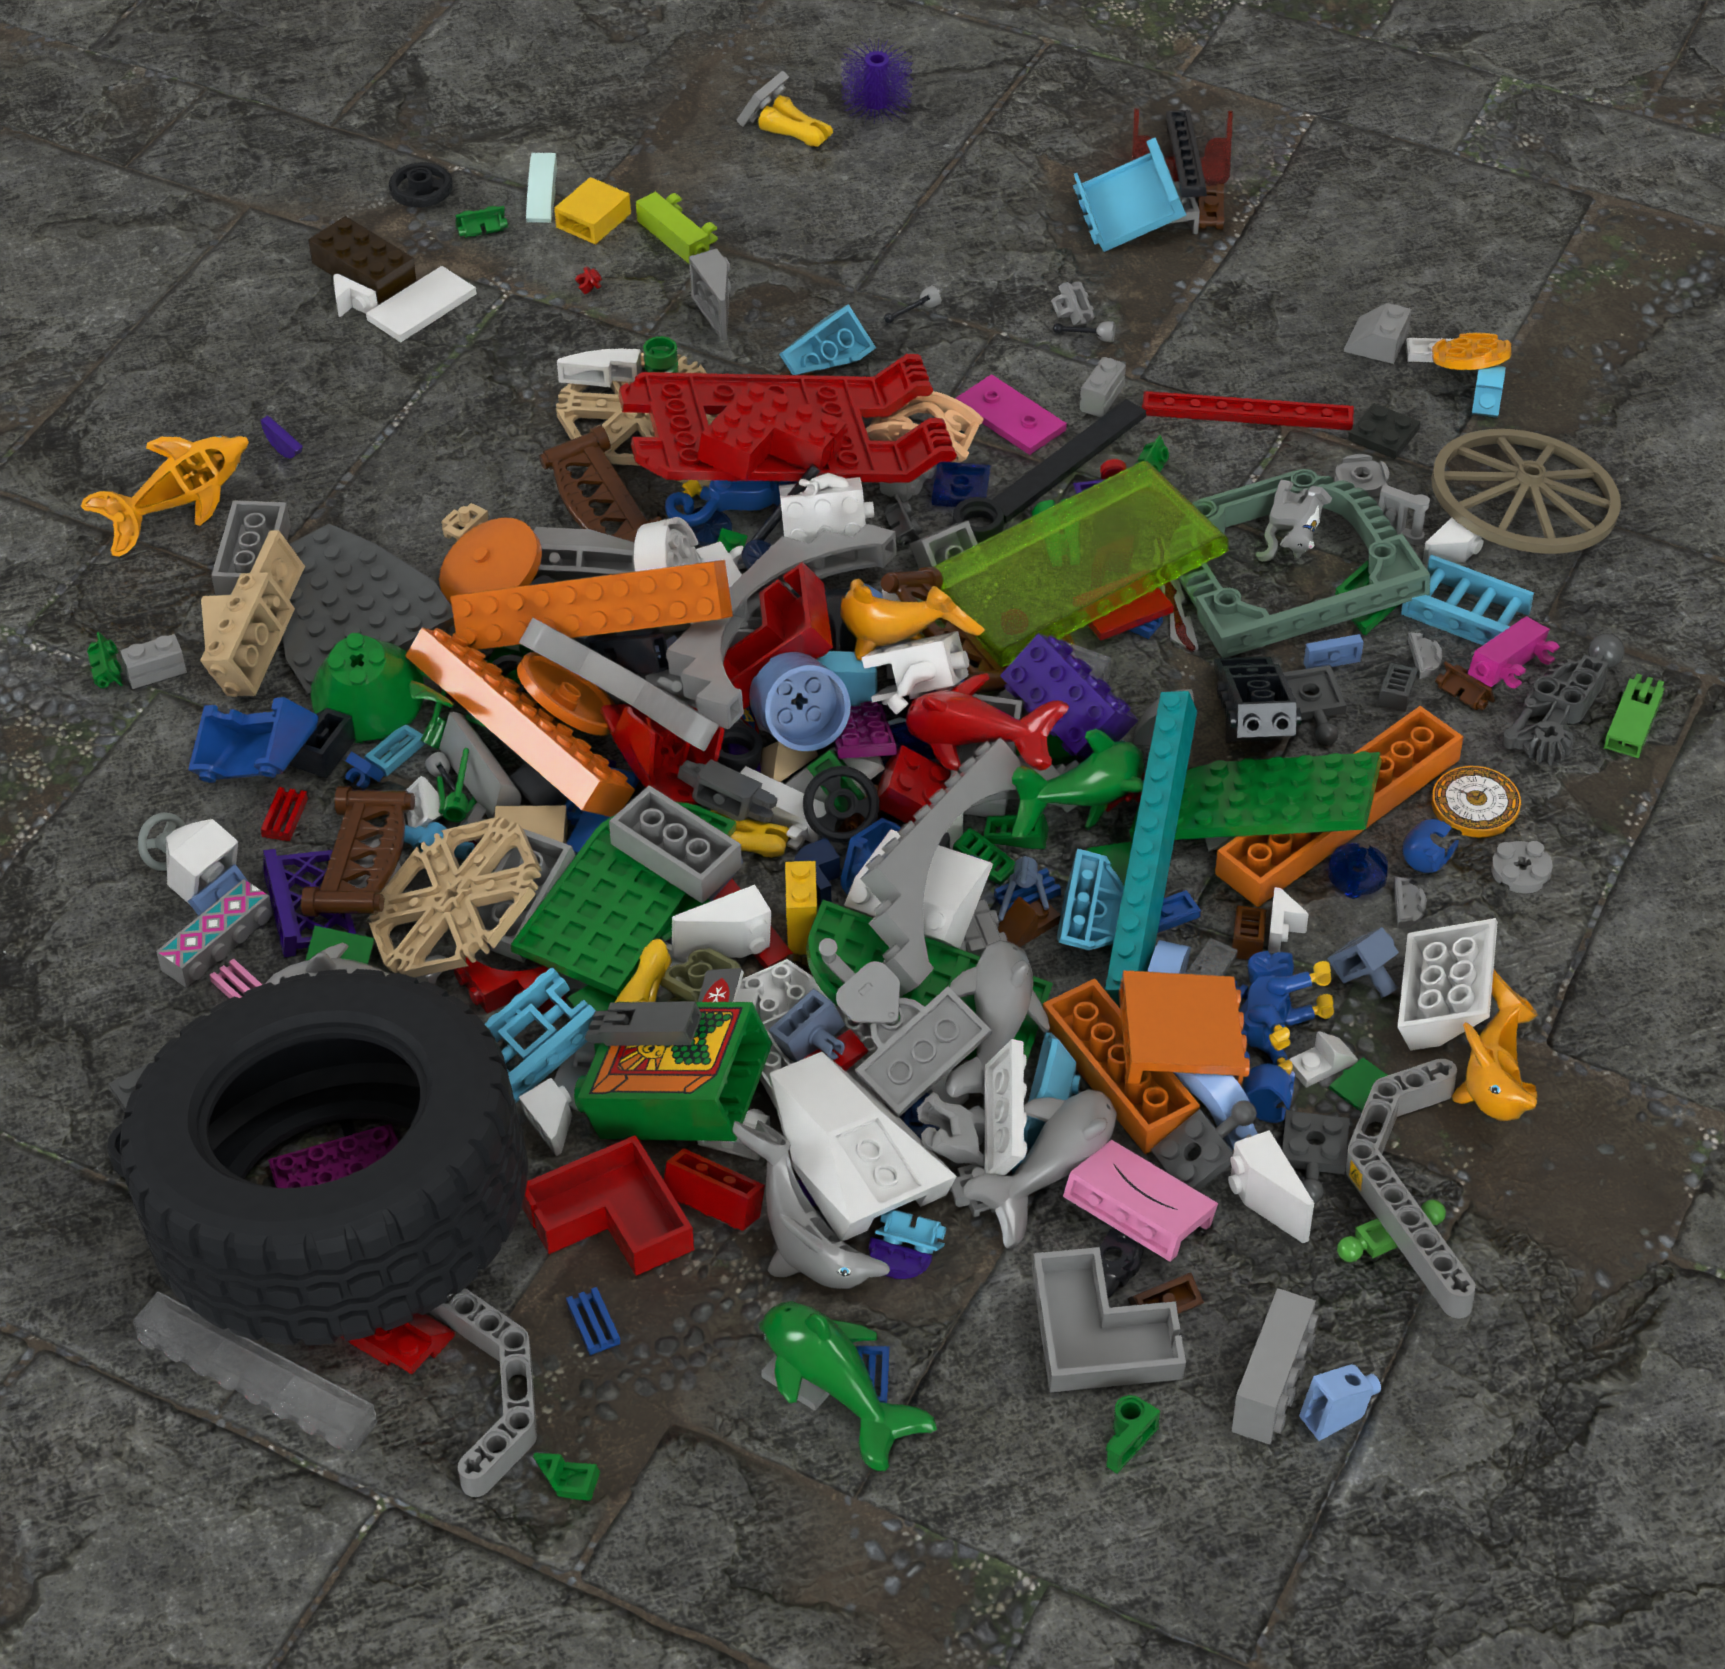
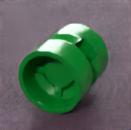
M657 336L647 340L643 345L645 372L678 373L677 344L675 341L664 336Z

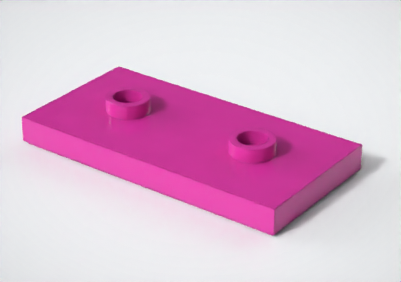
M992 374L955 398L973 408L983 417L982 424L1029 455L1066 431L1067 423Z

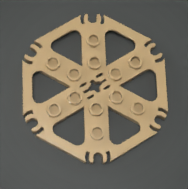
M641 353V366L645 368L644 353ZM677 354L678 373H706L702 365L698 367V362L695 361L691 365H687V357H681V355ZM612 381L610 387L615 394L581 393L589 385L571 383L560 391L558 395L559 403L556 404V414L571 440L582 436L574 424L576 419H608L602 426L611 444V449L604 452L609 462L618 465L641 466L635 463L633 454H617L615 452L637 430L642 437H655L649 413H622L618 397L619 388L625 383L630 385L632 382ZM706 414L708 424H710L719 414Z
M496 817L441 830L443 838L438 833L434 834L435 842L430 846L422 842L421 849L423 852L418 847L415 848L380 893L384 896L383 911L378 912L376 915H371L369 918L372 921L369 925L383 963L393 973L399 972L411 977H419L468 966L466 957L470 962H476L475 953L478 950L482 949L488 954L490 951L488 943L493 949L496 947L536 895L534 891L538 890V886L533 879L541 877L539 872L542 871L524 830L518 823L516 824L515 821H512L509 824L505 818ZM482 838L462 865L459 866L454 854L455 848L463 842ZM518 848L524 861L523 864L519 867L491 873L509 850ZM426 869L432 887L402 893L420 870ZM514 900V904L509 906L502 915L498 925L494 929L487 931L477 907ZM417 921L395 949L390 938L391 930L397 925ZM450 928L457 945L455 955L445 959L425 962L426 956L431 953L432 948Z

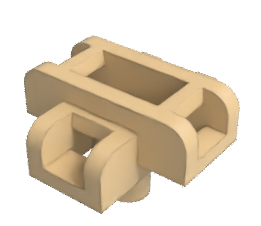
M472 503L468 506L460 507L459 511L454 509L441 521L444 537L448 539L454 537L458 541L469 530L488 521V511Z

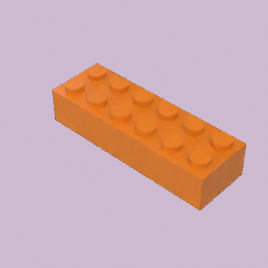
M1095 978L1043 1003L1050 1026L1048 1032L1057 1037L1074 1058L1076 1070L1093 1090L1103 1092L1110 1099L1117 1113L1116 1119L1144 1154L1151 1152L1155 1145L1200 1109V1104L1173 1072L1143 1071L1140 1084L1127 1083L1121 1011Z

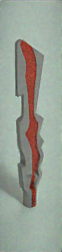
M1156 540L1153 543L1155 557L1152 561L1155 567L1154 577L1157 580L1156 585L1174 605L1173 613L1170 614V640L1193 652H1197L1198 644L1190 616H1184L1182 604L1185 602V597L1180 582L1174 575L1175 573L1170 562V553L1166 551L1163 540Z

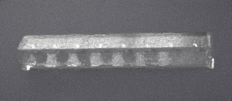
M159 1291L133 1320L137 1331V1338L144 1346L148 1348L155 1347L163 1351L172 1361H181L189 1365L198 1375H208L217 1380L226 1390L232 1391L234 1389L243 1394L251 1403L255 1405L262 1404L270 1408L277 1417L283 1420L288 1418L298 1423L305 1432L309 1434L316 1433L326 1438L328 1443L337 1449L343 1447L354 1453L377 1424L373 1404L252 1340L233 1334L228 1328L223 1330L211 1324L189 1307Z

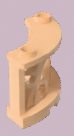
M933 391L929 396H917L888 417H873L869 427L866 428L870 441H896L919 425L913 423L908 418L913 414L925 413L931 414L935 418L944 419L947 427L946 430L949 432L952 440V447H954L957 454L956 459L951 462H940L949 470L967 459L970 444L984 419L973 408L961 401Z

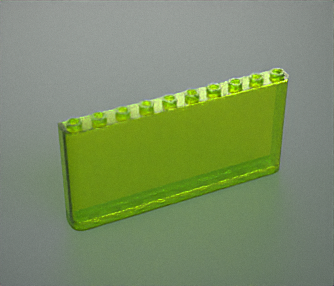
M1142 461L934 567L941 572L943 577V585L940 590L947 594L961 610L985 629L981 635L975 637L1002 668L1011 664L1038 633L1047 637L1052 635L1059 640L1065 635L1085 627L1088 623L1108 615L1115 609L1131 603L1140 596L1154 591L1167 582L1175 580L1179 576L1200 567L1202 564L1223 555L1228 551V538L1148 461Z

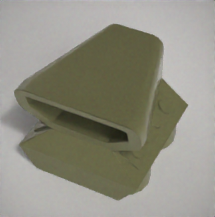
M711 948L699 949L689 955L686 963L669 967L660 985L675 995L667 1002H698L706 971L741 967L738 962Z

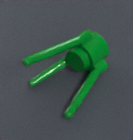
M468 748L463 750L454 792L445 797L443 779L441 776L437 777L440 802L438 812L451 822L463 821L466 814L477 803L474 797L468 803L465 794L462 793L469 754Z

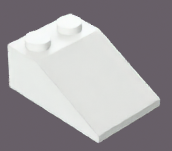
M752 885L672 917V954L674 957H689L692 952L711 948L729 958H743L751 954L761 953L770 947L771 910L757 887Z
M1270 1130L1235 1142L1233 1157L1230 1159L1232 1166L1231 1176L1228 1177L1232 1192L1240 1196L1244 1205L1302 1243L1308 1242L1314 1202Z

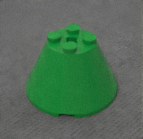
M351 633L347 638L334 646L317 670L311 686L312 707L315 714L325 708H329L352 716L356 738L354 743H363V741L375 739L383 741L396 729L409 725L419 713L424 699H412L409 684L412 680L424 684L423 675L415 669L416 665L405 657L407 652L399 646L364 636L360 633Z

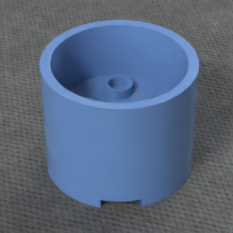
M788 652L774 656L752 680L749 699L753 715L764 729L781 744L790 749L815 751L824 748L835 741L847 725L851 704L845 684L834 672L810 655ZM798 693L801 695V698L796 699V704H794L791 700L795 699Z

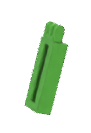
M1636 674L1635 679H1629L1604 745L1605 749L1639 758L1662 702L1665 689L1663 688L1665 681L1658 680L1656 687H1653V678L1647 677L1646 682L1641 683V674Z

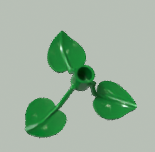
M417 666L415 667V669H416L421 675L425 676V677L428 678V679H431V678L428 677L423 671H421ZM412 680L409 684L412 699H428L437 702L433 717L427 725L421 741L439 749L447 719L440 716L443 705L452 708L454 704L445 697L447 692L443 689L440 694L430 687ZM473 715L465 716L469 722L486 727Z

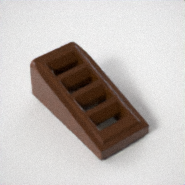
M1237 906L1231 950L1233 958L1249 960L1253 954L1262 952L1267 910Z

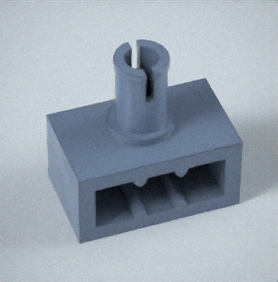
M1383 927L1351 940L1327 957L1343 984L1363 975H1368L1380 993L1381 998L1398 988L1383 965L1399 952L1394 946L1392 937L1385 932Z
M814 988L769 1029L770 1034L783 1054L793 1062L802 1060L817 1049L824 1052L830 1059H837L839 1057L832 1049L842 1055L845 1048L844 1043L834 1037L845 1026V1023L833 1002Z

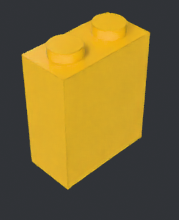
M590 177L554 207L556 228L596 245L631 214L630 194Z
M816 861L785 862L788 947L793 954L806 955L807 939L817 915Z

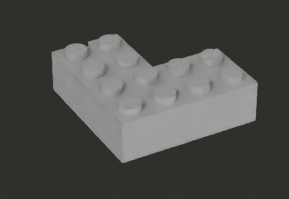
M1100 1247L1033 1254L1032 1276L1050 1392L1183 1380L1186 1359L1182 1336L1179 1335L1180 1324L1176 1301L1109 1308Z

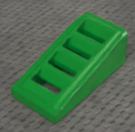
M1041 814L1032 831L1023 839H1014L1012 837L1017 815L987 816L983 837L992 844L1028 849H1045L1049 827L1044 814ZM997 827H1001L1000 833H996Z
M968 828L953 845V850L973 855L985 861L991 859L993 866L988 879L1000 886L1014 873L1015 861L971 828ZM999 864L1003 867L998 872L994 870Z

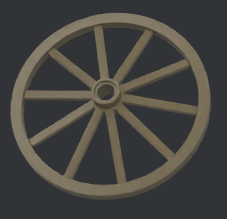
M1487 429L1464 434L1453 439L1441 449L1432 470L1431 482L1434 494L1442 508L1456 522L1488 541L1516 550L1559 554L1586 549L1601 542L1611 533L1620 512L1621 500L1618 488L1611 476L1600 464L1584 452L1565 442L1534 432L1516 429ZM1498 444L1515 466L1470 448ZM1511 444L1533 447L1543 450V452L1536 461H1523ZM1460 454L1503 472L1444 470L1448 462ZM1555 454L1573 463L1580 469L1546 471L1544 465L1550 456ZM1592 478L1601 489L1605 498L1553 480ZM1446 480L1507 482L1458 502L1450 492ZM1513 490L1516 493L1499 527L1481 520L1467 510L1508 491ZM1553 490L1606 508L1607 515L1595 527ZM1541 493L1586 532L1571 537L1556 538ZM1524 498H1532L1545 538L1524 536L1507 531Z

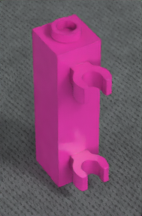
M1525 616L1475 650L1467 674L1490 687L1504 679L1507 686L1517 688L1522 682L1516 679L1514 674L1517 676L1524 674L1526 669L1523 665L1537 656L1542 663L1549 665L1555 661V658L1549 655L1547 650L1554 653L1560 646L1554 641L1546 642L1549 628Z

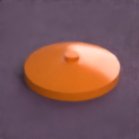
M497 518L472 528L452 546L442 563L439 584L443 595L451 604L450 596L530 585L539 570L542 559V547L539 538L526 523L514 518Z
M536 652L527 653L517 666L518 677L527 692L543 708L561 721L580 731L599 736L610 734L600 709L604 705L615 703L602 688Z

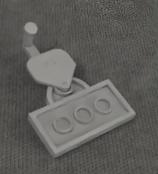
M825 938L819 943V951L823 962L844 983L836 994L838 1007L855 1023H871L872 1041L877 1050L857 1067L855 1072L898 1117L905 1113L992 1034L991 1029L949 986L924 1007L916 1000L899 998V978L885 964L876 961L870 962L855 974L836 954L837 944L833 939Z

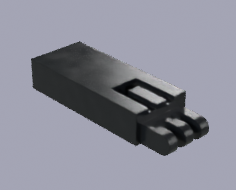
M664 633L607 636L589 642L590 649H598L599 654L635 674L659 673L669 669L666 659L667 644ZM655 646H659L660 652H656Z

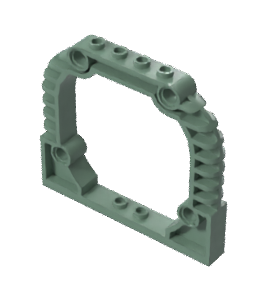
M1299 469L1194 501L1189 508L1190 515L1181 522L1179 530L1175 532L1171 540L1170 562L1174 573L1178 576L1180 583L1184 586L1186 593L1196 606L1197 617L1222 658L1412 601V598L1430 595V573L1404 535H1398L1397 531L1391 526L1390 521L1384 516L1382 509L1378 507L1375 499L1370 497L1364 489L1355 488L1354 484L1348 481L1334 482L1331 476H1317L1310 469ZM1280 480L1291 481L1293 486L1290 491L1296 494L1303 491V489L1309 491L1311 486L1322 487L1332 497L1331 502L1325 504L1322 508L1342 515L1353 525L1369 549V585L1269 615L1265 608L1242 602L1241 593L1238 590L1228 587L1223 588L1199 550L1202 544L1219 539L1224 534L1226 527L1269 515Z

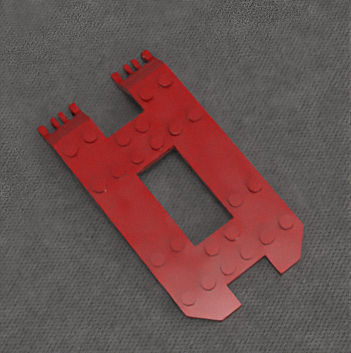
M905 354L874 377L641 372L635 376V381L630 385L625 383L619 388L618 397L622 413H649L655 437H632L631 448L635 463L666 480H800L807 471L806 469L771 454L762 461L746 480L697 460L701 433L709 426L706 414H720L749 382L760 384L764 388L786 395L790 399L809 405L818 411L833 415L837 419L846 422L841 449L829 460L828 464L817 476L831 473L845 479L860 477L861 482L910 483L938 463L951 462L957 457L956 451L952 447L949 432L946 430L945 421L942 418H928L896 441L869 440L862 417H888L917 396H929L932 394L933 388L929 382L926 368L923 366L922 357L919 354Z

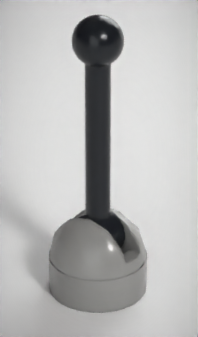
M933 285L925 288L920 294V300L892 314L886 313L884 321L891 323L894 318L920 305L932 308L941 304V296L938 290Z
M1105 321L1100 323L1097 328L1068 327L1057 323L1053 326V331L1057 334L1062 331L1096 333L1101 341L1114 342L1115 322Z
M436 752L430 755L425 761L426 769L434 777H443L454 792L456 785L448 775L450 770L448 758L443 752Z

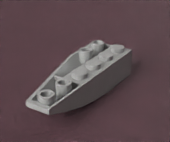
M535 527L534 533L541 543L542 559L539 570L533 580L543 575L557 581L635 571V542L590 529Z

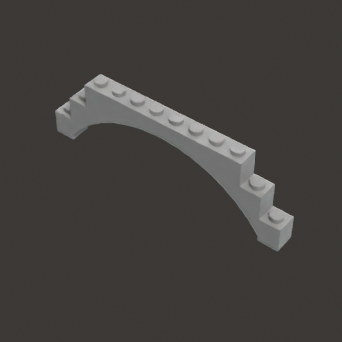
M866 524L854 537L824 530L811 544L782 536L729 587L733 617L695 622L667 649L666 659L669 665V674L681 677L684 697L696 700L695 704L698 712L719 724L720 727L730 729L744 712L742 690L734 688L727 677L723 666L724 658L737 631L751 616L761 609L759 592L778 579L790 591L793 590L783 579V575L802 562L819 579L856 569L876 566L884 568L897 554L895 531Z
M1001 737L992 744L986 741L974 751L977 757L975 759L973 756L970 757L959 767L962 772L960 774L956 772L944 783L947 788L945 790L941 788L930 797L929 801L932 804L930 806L924 805L913 815L916 821L914 823L909 821L897 832L900 837L898 839L896 837L891 839L882 848L885 853L882 856L880 854L876 855L866 864L869 870L860 878L881 902L874 910L877 915L868 924L889 947L882 955L885 959L883 964L899 978L901 997L919 986L934 969L929 962L925 943L923 905L928 870L943 835L958 816L972 807L991 801L1020 799L1017 788L1012 784L1013 773L1020 766L1033 769L1023 760L1021 755L1017 757ZM1074 760L1067 766L1061 763L1054 768L1051 764L1046 770H1033L1038 772L1047 781L1077 767L1079 763ZM1048 803L1062 807L1066 813L1077 807V805Z

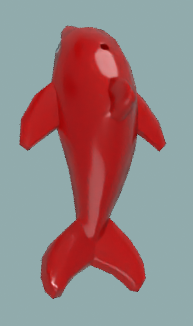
M984 673L972 676L950 691H933L913 700L907 711L905 724L910 734L930 744L935 757L947 769L958 771L961 766L956 746L986 741L995 742L1001 737L1004 742H1014L1023 760L1030 767L1042 771L1049 768L1052 764L1047 747V736L1058 720L1067 713L1069 706L1066 702L1052 700L1037 707L1022 719H1015L992 705L973 697L974 693L990 679L989 675Z

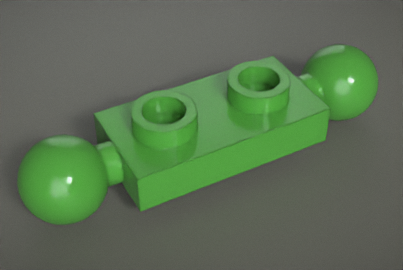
M1428 1200L1422 1204L1421 1209L1433 1225H1438L1445 1219L1446 1210L1440 1201ZM1376 1218L1356 1227L1355 1237L1347 1236L1342 1238L1338 1243L1337 1252L1342 1260L1355 1262L1361 1258L1364 1250L1372 1258H1375L1398 1246L1379 1219Z

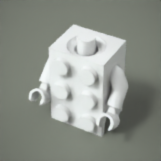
M825 473L812 478L810 481L801 479L799 480V485L807 486V488L798 495H788L796 484L779 485L784 537L810 544L824 530L854 537L866 525L865 518H874L873 501L864 502L860 477L845 479L831 473Z
M958 631L879 647L861 657L864 669L891 663L896 685L887 686L871 696L872 702L882 701L883 705L888 704L895 714L901 712L909 704L903 697L909 695L910 699H916L934 690L950 691L969 675L967 670L969 658L967 652L962 649Z

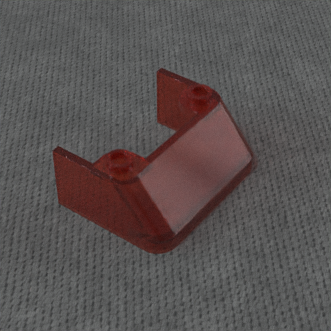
M1134 108L1132 161L1150 153L1146 141L1152 139L1149 136L1138 135L1139 108ZM1233 111L1226 113L1225 138L1211 139L1206 144L1205 157H1200L1207 186H1216V183L1225 184L1230 177ZM1164 156L1173 182H1178L1173 156Z

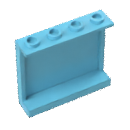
M1156 138L1146 141L1150 153L1082 183L1078 174H1074L1077 184L1073 185L1078 199H1080L1078 200L1083 213L1086 214L1084 218L1089 229L1093 228V230L1089 231L1095 245L1100 244L1103 252L1186 216Z

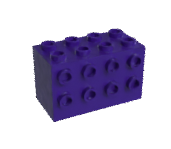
M1038 633L1000 675L1006 682L1004 685L1006 690L1016 698L1020 696L1026 702L1023 707L1029 713L1052 700L1066 702L1069 706L1067 713L1058 720L1049 734L1054 737L1058 735L1063 741L1061 746L1072 756L1078 755L1084 760L1093 753L1092 747L1085 739L1086 732L1092 729H1098L1106 733L1114 742L1120 741L1139 721L1130 711V706L1120 697L1117 698L1111 692L1112 688L1103 679L1097 678L1091 672L1093 669L1081 658L1078 659L1072 653L1074 650L1063 639L1058 640L1052 635L1047 637Z

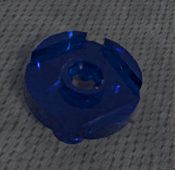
M1348 843L1338 847L1331 855L1328 865L1329 879L1335 887L1344 891V894L1349 898L1356 899L1361 895L1372 894L1386 885L1388 876L1387 858L1380 850L1370 845L1369 849L1359 847L1360 843ZM1356 866L1358 869L1364 868V870L1357 872L1353 870V867Z

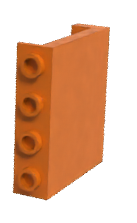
M1123 970L1119 988L1127 1083L1140 1084L1143 1071L1234 1075L1240 1086L1242 1085L1243 1077L1249 1076L1250 1060L1244 1057L1247 1048V1037L1241 1034L1244 1025V1014L1238 1010L1241 1004V991L1236 990L1234 977Z

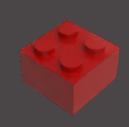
M901 745L896 751L897 755H893L887 761L877 792L879 796V809L907 824L909 821L913 823L916 821L913 815L926 804L928 806L932 804L929 801L932 795L941 788L943 790L947 788L944 783L950 778L951 771Z

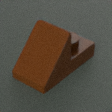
M1019 896L1005 914L1003 921H1000L997 929L999 933H1005L1008 942L1021 947L1058 925L1061 914L1049 903V908L1045 910L1040 898L1028 904Z

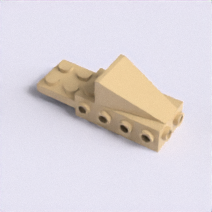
M279 530L269 531L251 572L240 574L231 595L203 596L201 599L205 651L200 662L227 696H256L295 610L290 599L305 565Z

